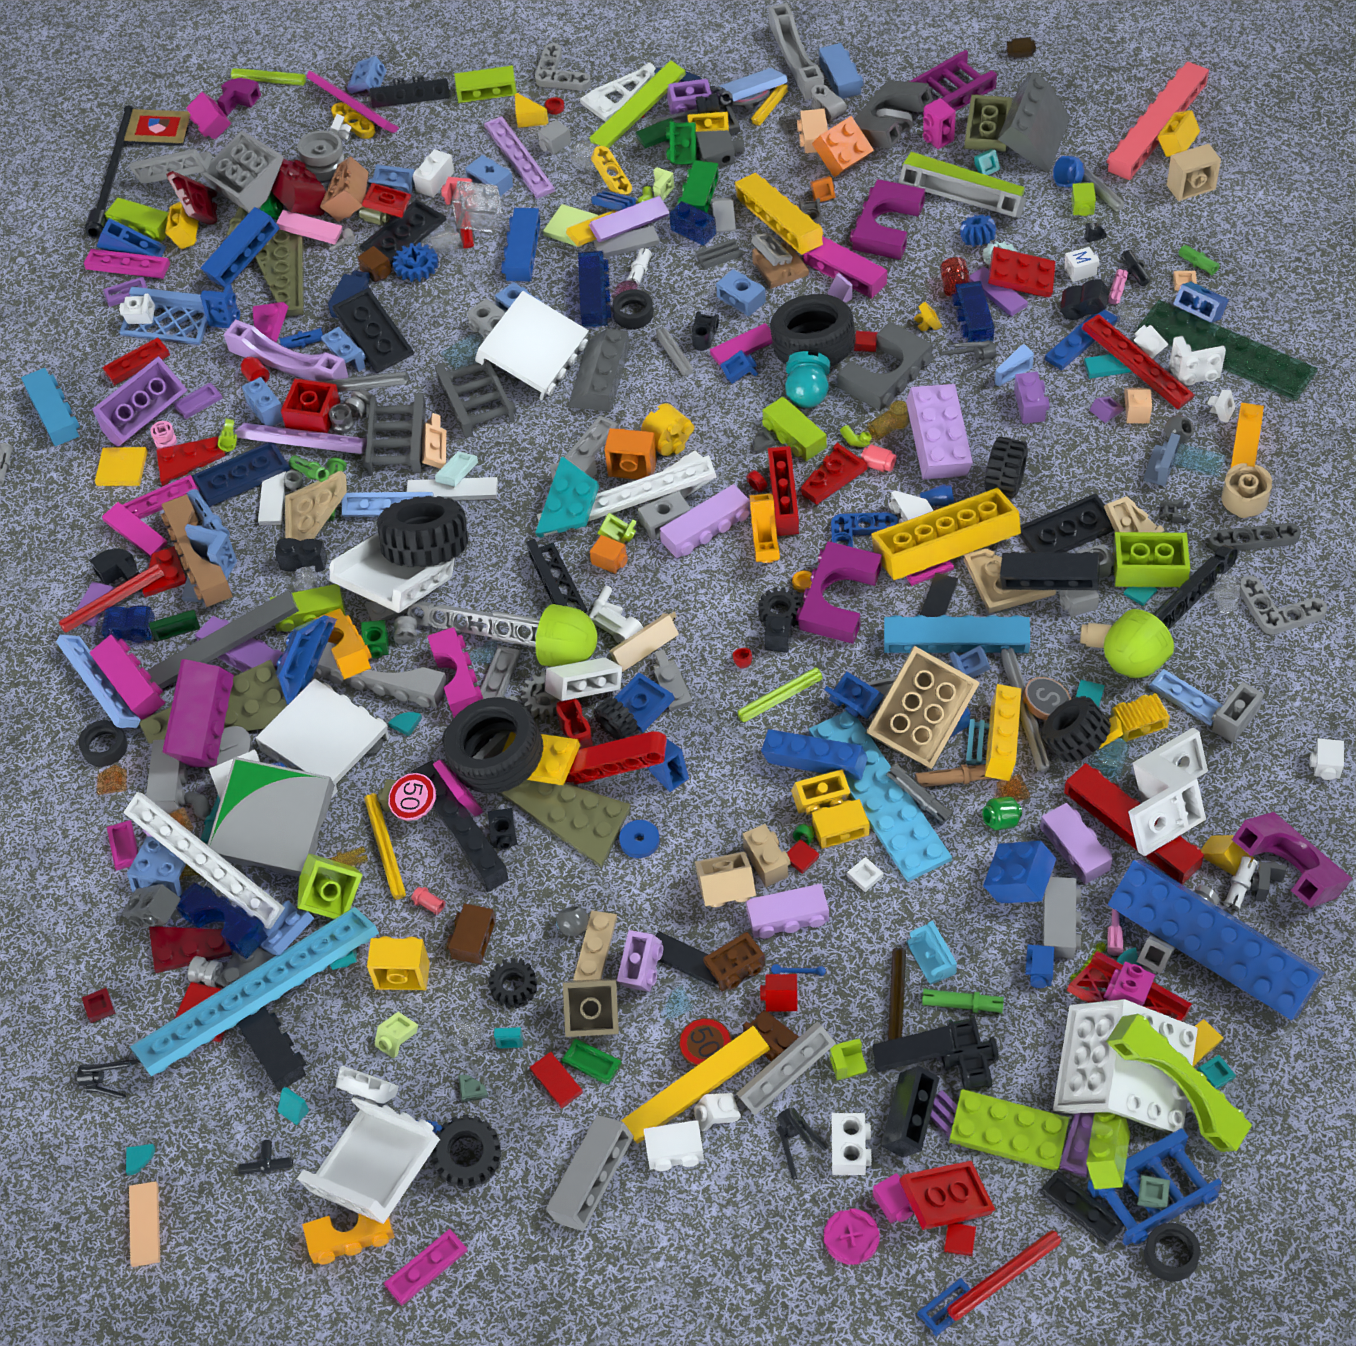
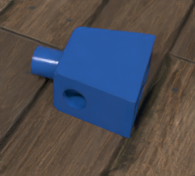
M667 739L665 761L646 768L671 792L687 781L689 776L682 749Z

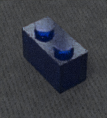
M681 201L669 213L670 229L702 246H705L716 235L715 217Z

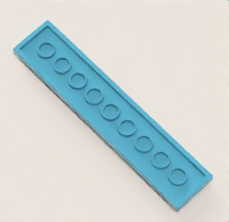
M354 907L289 947L280 955L273 957L133 1044L130 1048L150 1076L160 1073L173 1062L188 1056L197 1047L212 1041L216 1035L224 1030L234 1027L243 1018L255 1014L267 1003L279 999L283 993L294 986L301 985L313 974L325 970L329 964L347 956L356 947L368 943L379 932L376 926Z

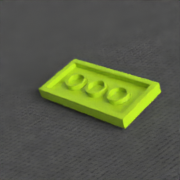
M961 1089L949 1143L960 1144V1146L1057 1171L1060 1165L1069 1117Z

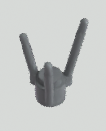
M989 340L983 342L954 343V347L969 348L947 350L939 353L942 356L974 352L976 359H981L982 361L963 371L961 375L964 376L984 365L991 364V359L996 357V348L993 341Z

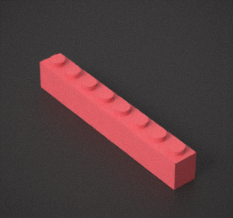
M1187 61L1182 68L1177 70L1173 80L1170 79L1164 91L1159 92L1156 101L1153 104L1151 103L1146 113L1139 117L1135 127L1129 129L1126 138L1120 140L1117 149L1109 154L1107 164H1109L1108 172L1127 180L1132 179L1160 142L1157 136L1171 116L1176 112L1186 111L1206 86L1209 69Z

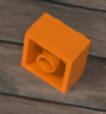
M852 116L821 134L812 143L834 177L859 163L874 151Z
M609 428L604 448L608 477L639 480L653 475L657 462L654 432Z

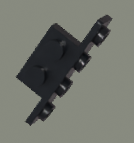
M414 75L412 79L404 80V77L393 78V82H389L387 86L371 87L369 89L373 108L450 98L447 78L429 80L424 75Z

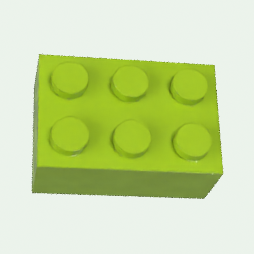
M1115 532L1112 549L1115 587H1181L1189 579L1190 560L1187 533Z

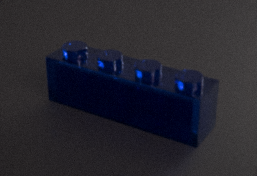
M603 251L579 252L578 266L582 327L608 326L607 318H612L611 305H607L608 302H611L610 289L606 290V287H610L609 274H605V272H609L608 259H604Z

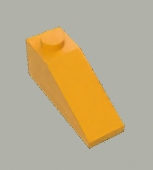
M1240 404L1231 468L1243 463H1247V466H1255L1264 410L1263 405Z

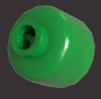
M1011 796L992 798L983 807V820L987 826L995 831L1015 828L1022 817V808Z

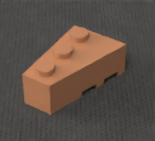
M351 156L338 164L320 207L337 221L350 218L355 211L363 207L362 203L366 194L369 172Z

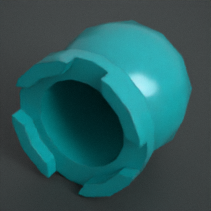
M802 351L789 356V361L786 362V372L788 375L785 382V391L792 404L800 408H814L824 401L829 389L827 376L830 371V361L823 354L818 353L817 357L808 355V351Z

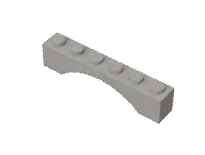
M788 3L769 7V27L804 100L813 99L811 89L815 85H824V77L818 64L811 62L803 48L794 16Z
M903 164L898 181L899 184L924 188L925 192L1017 218L1021 217L1027 199L1026 197Z
M327 642L313 675V678H328L335 684H350L358 690H363V688L372 690L380 696L385 694L391 695L402 702L407 700L413 701L425 708L429 706L437 708L445 692L444 687L447 685L444 672L425 667L399 673H384L368 669L344 679L331 651L336 644Z

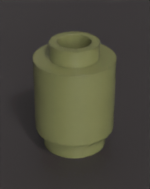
M367 207L359 209L360 218L369 223L384 226L391 219V214Z

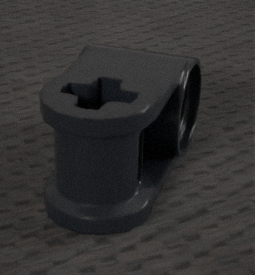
M697 311L692 327V346L694 349L705 351L711 347L719 326V314L712 316Z

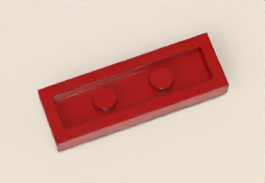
M157 337L103 366L102 369L112 384L116 385L137 374L158 356L164 359L170 356V353Z

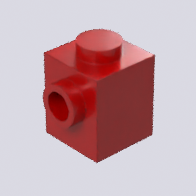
M797 974L765 975V985H760V1001H765L766 1012L798 1011Z

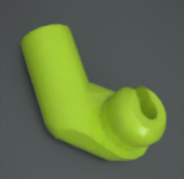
M650 186L642 189L643 196L638 198L636 204L654 198Z
M848 425L840 429L841 435L849 445L865 448L870 444L872 439L870 433L861 432L860 435H855Z

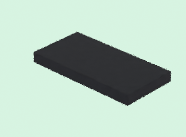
M416 199L408 205L402 218L397 216L392 218L360 245V250L365 252L374 246L389 258L390 266H392L393 256H397V250L403 251L402 246L408 248L410 243L416 246L447 220L446 216Z
M369 287L332 306L333 312L358 348L363 351L367 361L377 374L414 355L413 349Z
M1095 493L1020 525L1021 534L1018 535L1031 553H1059L1070 551L1115 530L1104 509L1105 504Z

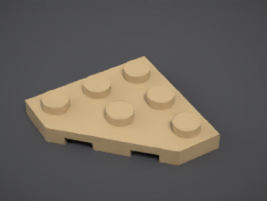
M342 471L328 476L327 480L323 482H314L285 496V538H294L301 541L316 537L347 493L346 475Z
M989 549L964 554L963 561L989 614L1056 595V590H1002L1000 580L1002 557L994 555L995 552Z

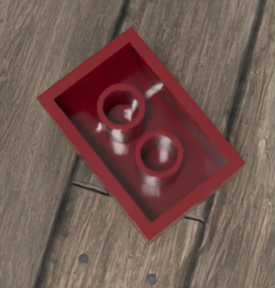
M283 159L271 192L290 212L317 216L324 215L325 210L320 205L326 190L316 179V175L310 172L305 167L306 165L299 160L288 161Z

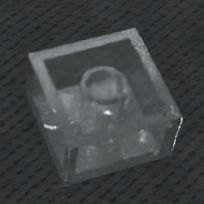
M457 181L452 197L457 228L489 232L497 231L503 216L498 186Z

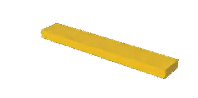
M752 1026L626 1116L621 1122H624L632 1133L636 1144L640 1143L645 1139L644 1129L667 1124L699 1101L705 1094L713 1091L770 1050L768 1044L756 1028Z

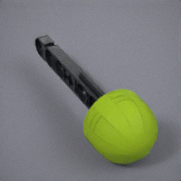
M1228 545L1221 546L1215 552V556L1210 557L1153 614L1139 609L1125 612L1112 625L1104 640L1105 657L1111 667L1117 673L1130 678L1146 677L1159 669L1174 652V642L1169 629L1235 564L1238 550Z

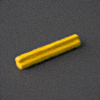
M786 84L779 85L772 91L751 117L752 124L760 126L788 92Z

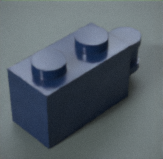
M353 270L351 275L343 274L328 302L331 317L338 318L332 310L333 305L369 287L370 274L368 272Z

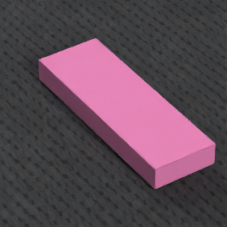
M286 210L282 211L276 222L280 230L331 244H336L342 232L341 225Z

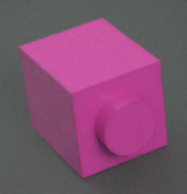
M897 1173L873 1186V1197L890 1223L896 1220L903 1222L913 1214V1209L899 1182L900 1177Z

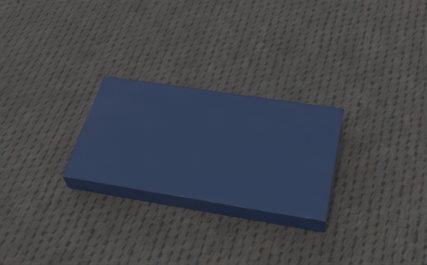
M268 442L192 475V478L205 502L210 507L261 485L262 481L283 472H288L290 467L276 444Z

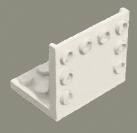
M1125 999L1070 1005L1053 1111L1061 1114L1111 1112L1169 1134L1181 1128L1184 1129L1188 1098L1177 1083L1163 1071L1150 1064L1124 1060L1106 1040L1122 1016L1139 1013L1146 1017L1150 1025L1158 1033L1164 1035L1169 1040V1044L1177 1052L1185 1055L1188 1062L1193 1065L1198 1028Z

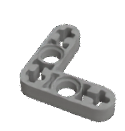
M556 43L546 45L535 73V81L538 86L584 91L591 87L589 74L557 70L562 57L561 46ZM547 64L553 65L551 67H544ZM561 79H567L565 82H559Z
M1245 576L1240 581L1239 593L1259 627L1266 634L1274 635L1317 622L1326 615L1327 604L1319 598H1311L1277 609L1258 578ZM1246 585L1254 587V591L1252 592L1251 588L1249 587L1245 588ZM1257 602H1262L1267 606V608L1258 609L1254 606V604ZM1314 607L1315 609H1320V611L1317 612L1316 610H1311V608ZM1294 613L1297 614L1300 617V619L1294 621L1289 619L1287 615ZM1268 618L1272 623L1276 622V626H1273L1271 623L1267 624Z

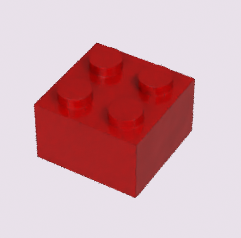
M295 378L281 409L285 428L328 434L332 424L329 410L341 402L336 384Z

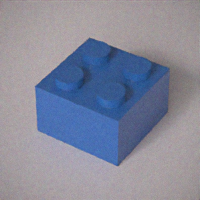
M1042 841L1000 843L996 848L983 887L999 903L1040 902L1043 899L1056 858Z

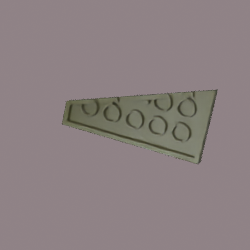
M279 229L254 258L276 303L284 302L289 306L285 317L304 315L303 236Z
M271 659L233 677L224 728L240 726L247 732L265 729L288 706L276 675V668ZM171 707L140 721L139 724L149 744H153V740L165 739Z
M525 780L522 784L511 790L498 793L506 800L518 806L521 811L529 814L561 840L577 849L580 854L588 857L601 869L631 809V804L566 783L564 785Z

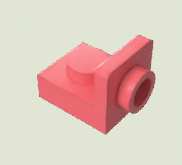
M448 177L446 184L442 186L441 195L445 198L446 205H450L453 196L463 199L465 197L472 198L474 194L472 179Z

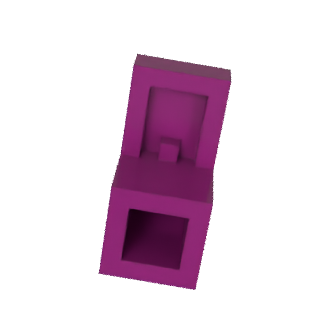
M246 78L231 79L221 86L223 94L217 102L226 116L238 104L252 108L261 97L258 82Z

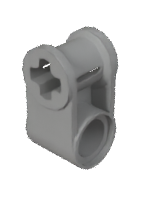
M819 84L811 89V95L813 96L811 107L814 110L825 109L828 122L846 112L847 109L843 99L833 93L827 86Z

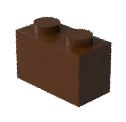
M463 904L461 912H457L454 925L456 928L454 933L450 934L447 940V949L450 951L452 959L482 964L496 922L493 909Z

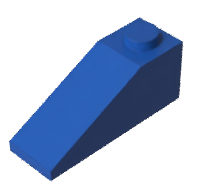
M109 218L96 247L105 251L162 257L167 246Z

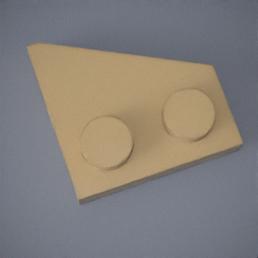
M1127 496L1104 506L1115 532H1164V528L1161 525H1155L1147 518L1149 515L1142 509H1139Z

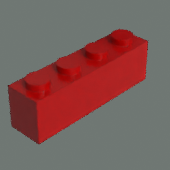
M791 447L768 448V467L771 493L774 500L777 536L799 534V515Z

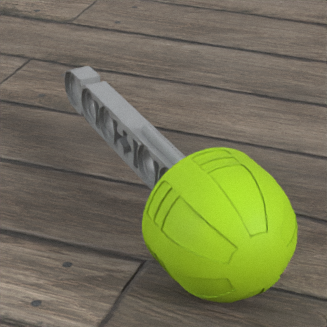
M423 601L411 605L407 612L408 616L417 621V625H432L440 629L454 627L458 632L492 637V640L536 647V656L539 663L549 667L587 661L594 653L597 645V632L591 618L583 611L568 606L551 604L544 610L540 619L496 611L489 613L441 604L434 606V603ZM416 607H419L423 610V619H420L416 616ZM437 611H441L444 613V622H440L437 620ZM458 614H461L466 618L465 626H462L458 623ZM482 620L483 623L486 624L487 626L483 628V624H480V623H475V624H473V622H478V621ZM501 621L508 624V633L501 631L499 626ZM522 625L529 627L531 631L529 637L522 634Z

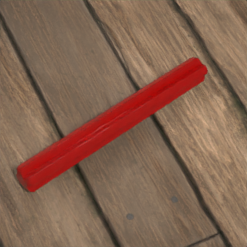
M158 564L151 566L59 621L61 629L65 633L71 631L164 575L162 568Z
M1050 1230L950 1304L947 1308L948 1314L953 1320L958 1321L1061 1243L1060 1236L1056 1231Z

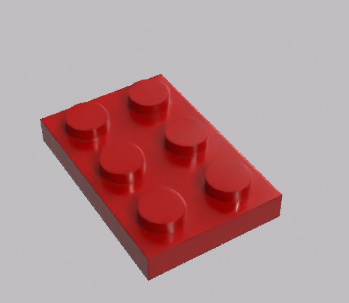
M994 246L991 252L988 284L1042 297H1051L1056 261Z
M971 1160L903 1174L899 1179L922 1230L989 1216L995 1211L994 1205Z

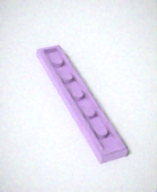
M502 116L484 123L488 133L536 199L555 192L554 186Z
M243 423L235 430L237 438L357 454H362L367 448L366 438Z

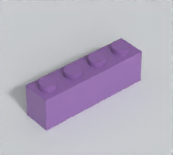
M213 615L195 634V637L199 641L230 622L225 619L221 620ZM251 638L217 658L242 672L271 659L277 670V661L284 653L278 649H271L260 639Z

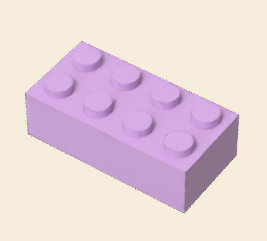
M955 384L911 387L906 404L923 480L967 475L973 461Z

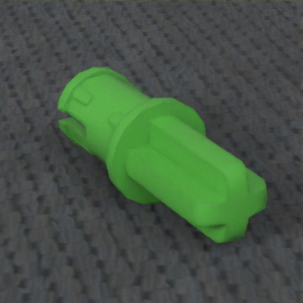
M1183 245L1178 252L1179 256L1191 262L1194 268L1197 266L1211 276L1220 267L1219 263L1206 257L1204 252L1199 253L1187 245Z

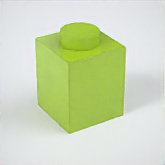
M1094 183L1072 184L1071 202L1073 215H1094L1096 204Z

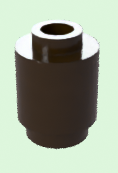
M1031 37L1014 38L1011 41H1007L1008 58L1032 57V53L1036 52L1035 40H1031Z

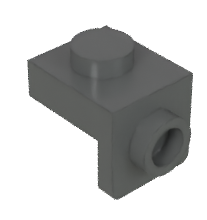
M1260 862L1256 876L1253 875L1251 880V891H1255V901H1266L1270 889V880L1283 882L1286 873L1285 865H1279L1276 862Z

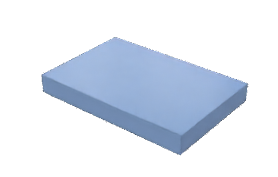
M768 68L720 85L719 87L731 92L733 98L729 99L735 102L785 84L787 77L773 68Z

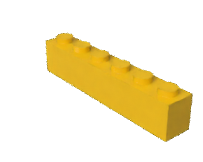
M753 173L735 182L738 200L801 255L823 245V229L820 224H816L808 214L803 213L797 205L791 203L786 196H783L775 187H772L765 178L760 177L757 173Z

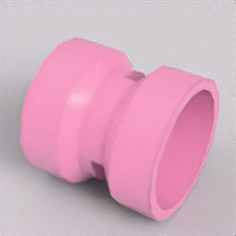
M159 421L151 427V435L158 449L176 445L177 438L171 423Z

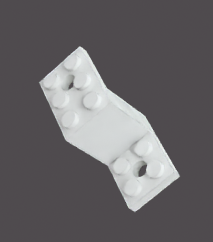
M1191 728L1133 762L1138 789L1143 803L1128 812L1138 852L1146 856L1206 820L1197 780L1198 777L1208 772L1200 732L1195 728Z

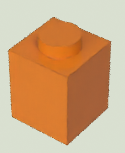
M603 535L599 537L590 550L591 564L616 574L620 567L623 568L628 560L625 544Z

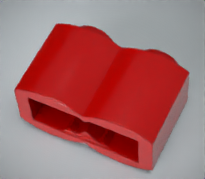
M574 698L557 702L559 726L563 734L567 738L578 739L580 743L579 750L592 747L590 725L583 717L582 708L578 700Z

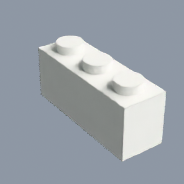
M599 658L546 668L545 691L564 701L620 690L622 666L607 658Z

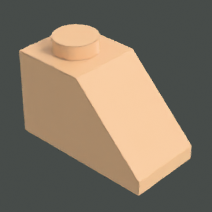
M1124 388L1127 423H1150L1152 411L1151 390L1148 388Z

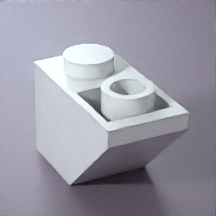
M899 491L891 492L889 508L891 513L898 516L899 523L933 511L926 499Z

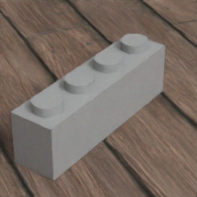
M599 1115L596 1116L592 1125L588 1128L583 1142L576 1150L571 1164L563 1174L558 1188L549 1200L546 1211L555 1222L584 1231L634 1137L624 1122Z

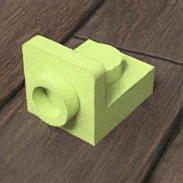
M656 167L654 169V197L660 196L664 201L674 188V177L672 172Z
M397 1012L377 1027L375 1046L380 1051L395 1058L398 1056L400 1045L417 1033L418 1024Z

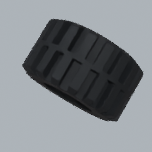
M1001 436L995 440L985 474L984 486L986 492L999 488L1009 498H1014L1018 494L1027 462V442Z
M1086 696L1074 697L1059 705L1048 716L1041 731L1043 733L1042 738L1063 762L1074 763L1077 760L1081 761L1085 757H1089L1101 747L1110 733L1111 723L1091 698Z
M463 1115V1118L459 1119L455 1116L451 1118L452 1121L448 1124L444 1122L441 1125L442 1129L440 1131L437 1130L435 1133L440 1140L431 1153L439 1176L442 1180L445 1179L447 1184L451 1186L456 1185L460 1189H464V1187H470L471 1189L476 1188L478 1184H485L489 1177L492 1178L495 1175V1170L500 1165L501 1147L495 1129H492L490 1123L486 1120L484 1122L481 1121L478 1116L470 1118L469 1115ZM474 1138L482 1145V1157L472 1166L462 1167L456 1165L450 1157L451 1147L459 1139Z

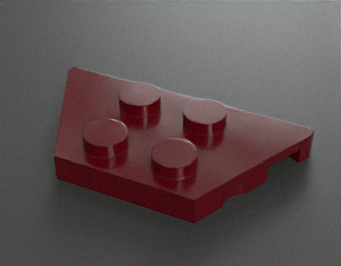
M175 171L166 174L189 217L208 225L217 223V204L215 202L212 203V197L217 196L216 190Z

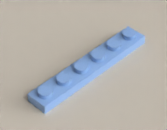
M60 634L56 643L109 715L114 725L119 728H137L141 720L129 708L90 655V650L81 637Z

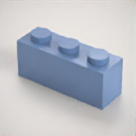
M842 43L819 48V64L835 94L842 99L860 95L861 87L864 85L861 75H858L854 62H851L849 52L844 49Z

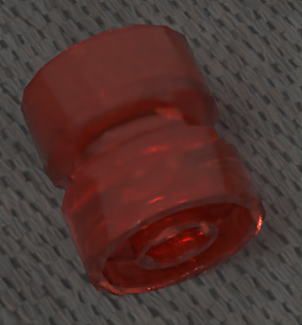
M951 257L943 261L940 265V274L944 293L948 297L967 295L971 290L967 262L960 257Z

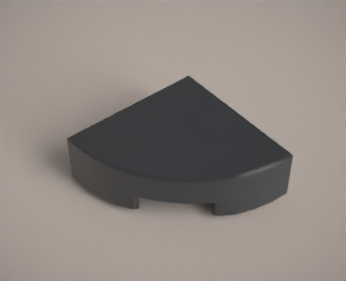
M1086 223L1084 238L1087 242L1090 243L1107 237L1105 230L1100 224Z

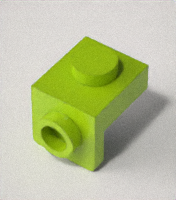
M608 513L597 534L624 544L625 541L630 542L636 533V530L633 528L637 521L632 519L627 524L611 513Z

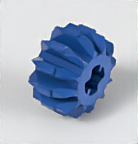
M983 214L980 216L974 215V217H967L966 220L961 222L960 236L966 245H972L973 247L977 245L982 246V244H989L990 241L995 239L996 224L990 216H984Z

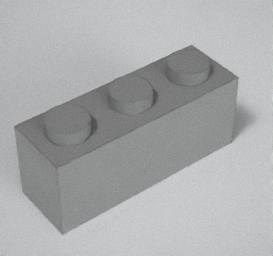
M165 739L153 740L146 797L166 813L180 812L181 804L185 803L183 783L188 781L185 763L162 752Z
M1050 877L1043 896L1042 946L1054 947V958L1074 959L1075 951L1081 948V934H1076V927L1081 925V911H1076V904L1081 903V889L1076 888V878Z

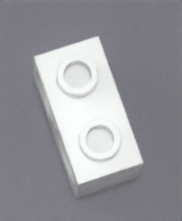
M832 1113V1175H866V1166H871V1149H866L865 1140H871L870 1123H865V1113ZM847 1129H855L858 1132L854 1135H849L844 1131ZM849 1154H854L858 1159L849 1161L845 1157Z

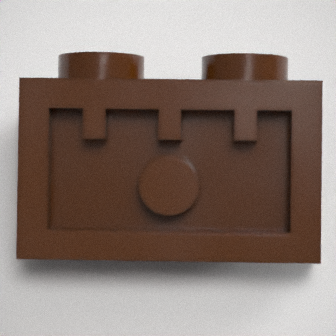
M745 932L703 958L704 964L718 981L721 992L726 989H735L740 985L742 979L749 975L752 977L758 975L765 966V954L748 932Z
M763 1010L751 1023L746 1021L743 1024V1033L754 1026L768 1044L770 1050L764 1053V1055L771 1062L799 1038L797 1034L766 1012V1010Z

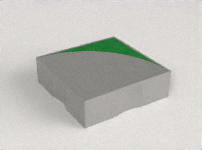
M234 757L207 846L229 863L243 866H258L275 873L300 877L308 853L316 854L319 831L326 819L335 787L332 779L324 775Z

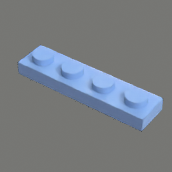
M433 492L346 493L342 499V516L379 517L386 507L389 508L395 502L399 503L403 499L408 500L418 496L434 497Z

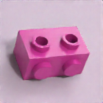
M201 92L186 107L191 114L189 118L199 126V132L205 137L210 136L216 139L231 125V122L215 100L204 92Z
M941 98L924 106L923 138L938 150L953 142L955 136L956 111Z
M1125 962L1121 971L1115 970L1104 998L1108 999V1001L1125 999L1143 1006L1155 974L1144 970L1139 965Z

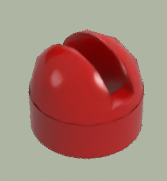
M743 647L733 652V660L737 667L744 669L751 665L753 657L750 649Z

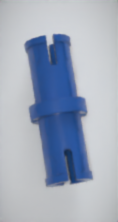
M321 328L303 333L298 331V334L279 338L281 346L287 349L300 346L304 348L308 344L322 341L321 337L323 334Z

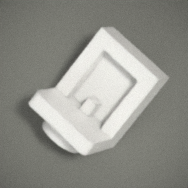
M1143 325L1135 333L1136 338L1134 341L1152 359L1168 345L1151 325L1149 327Z
M732 1093L705 1094L693 1109L695 1119L698 1120L701 1131H707L716 1123L738 1121L741 1117Z

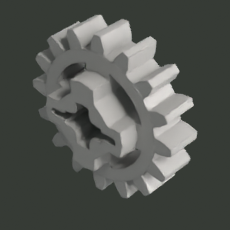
M541 671L540 677L533 674L532 682L529 680L525 681L526 687L521 689L522 704L531 711L532 717L540 714L541 720H544L546 715H549L550 719L553 720L554 714L557 713V702L561 700L545 691L546 674L544 671Z

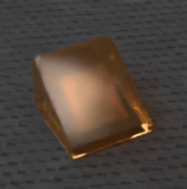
M113 765L98 774L97 795L127 791V771Z

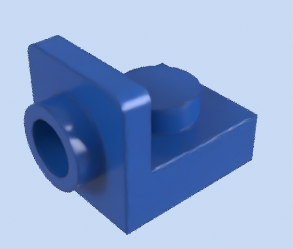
M742 350L720 365L727 379L732 384L749 372L754 376L758 375L755 369L757 366L756 361L751 355L747 356Z

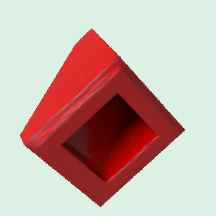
M856 331L854 351L876 352L878 332Z

